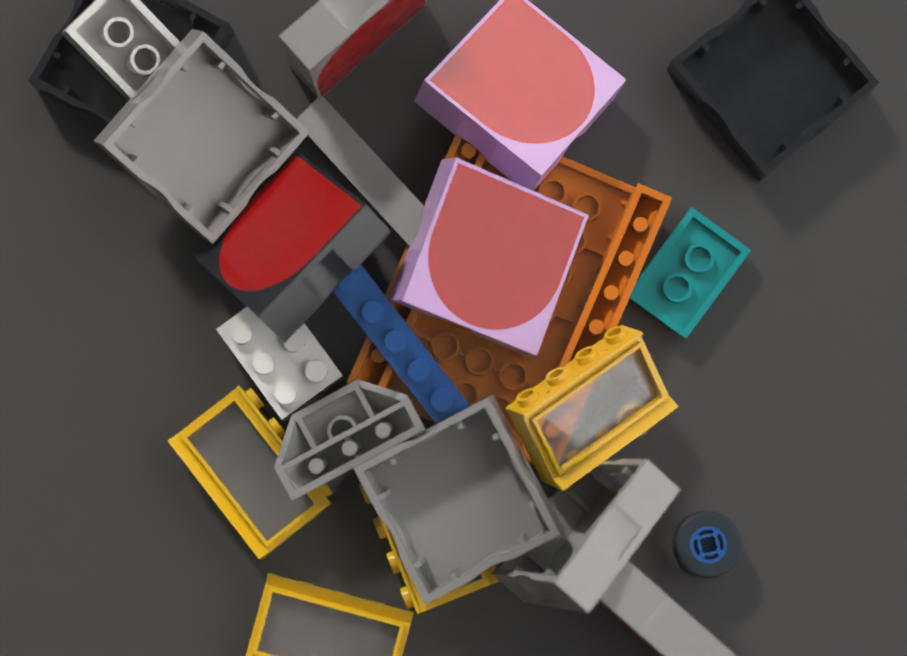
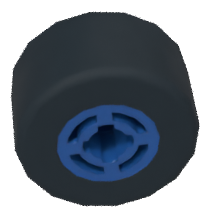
M714 511L697 512L686 517L676 527L672 538V552L678 565L688 574L698 578H717L728 573L737 564L742 551L741 536L736 525L727 516Z

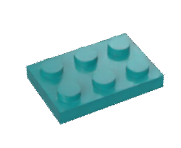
M691 207L638 278L629 300L683 340H686L751 250Z

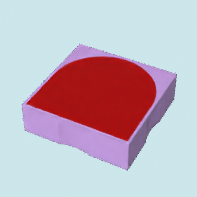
M499 0L427 76L414 102L453 134L476 147L490 164L512 182L534 191L558 164L570 144L577 137L584 134L610 105L626 79L530 1Z
M442 159L423 208V216L418 234L407 250L389 300L434 319L446 320L461 325L476 336L520 354L537 356L589 215L461 159Z

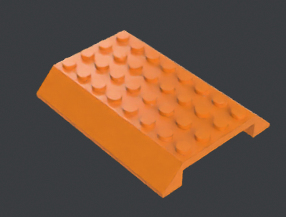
M455 135L445 159L458 158L511 181L490 164L476 147ZM566 157L561 158L534 191L589 216L537 356L520 354L476 336L461 325L446 320L434 319L390 301L471 406L494 395L526 458L532 465L534 464L505 407L514 402L520 392L541 383L546 379L545 377L550 371L565 366L575 358L578 351L593 346L604 338V334L608 330L618 326L672 200V197L640 183L633 187ZM408 244L397 266V269L390 282V285L386 291L385 296L388 298V300L390 298L396 279L400 272L407 250L410 248ZM367 336L347 383L350 384L360 379L408 395L418 415L435 423ZM593 381L537 421L557 463L560 461Z

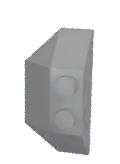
M358 379L291 415L274 469L291 501L424 431L426 428L408 395Z

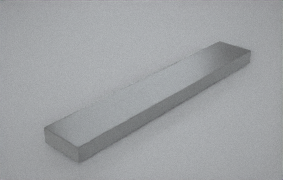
M320 95L297 120L310 132L308 136L402 239L411 246L421 225L424 205L332 105Z

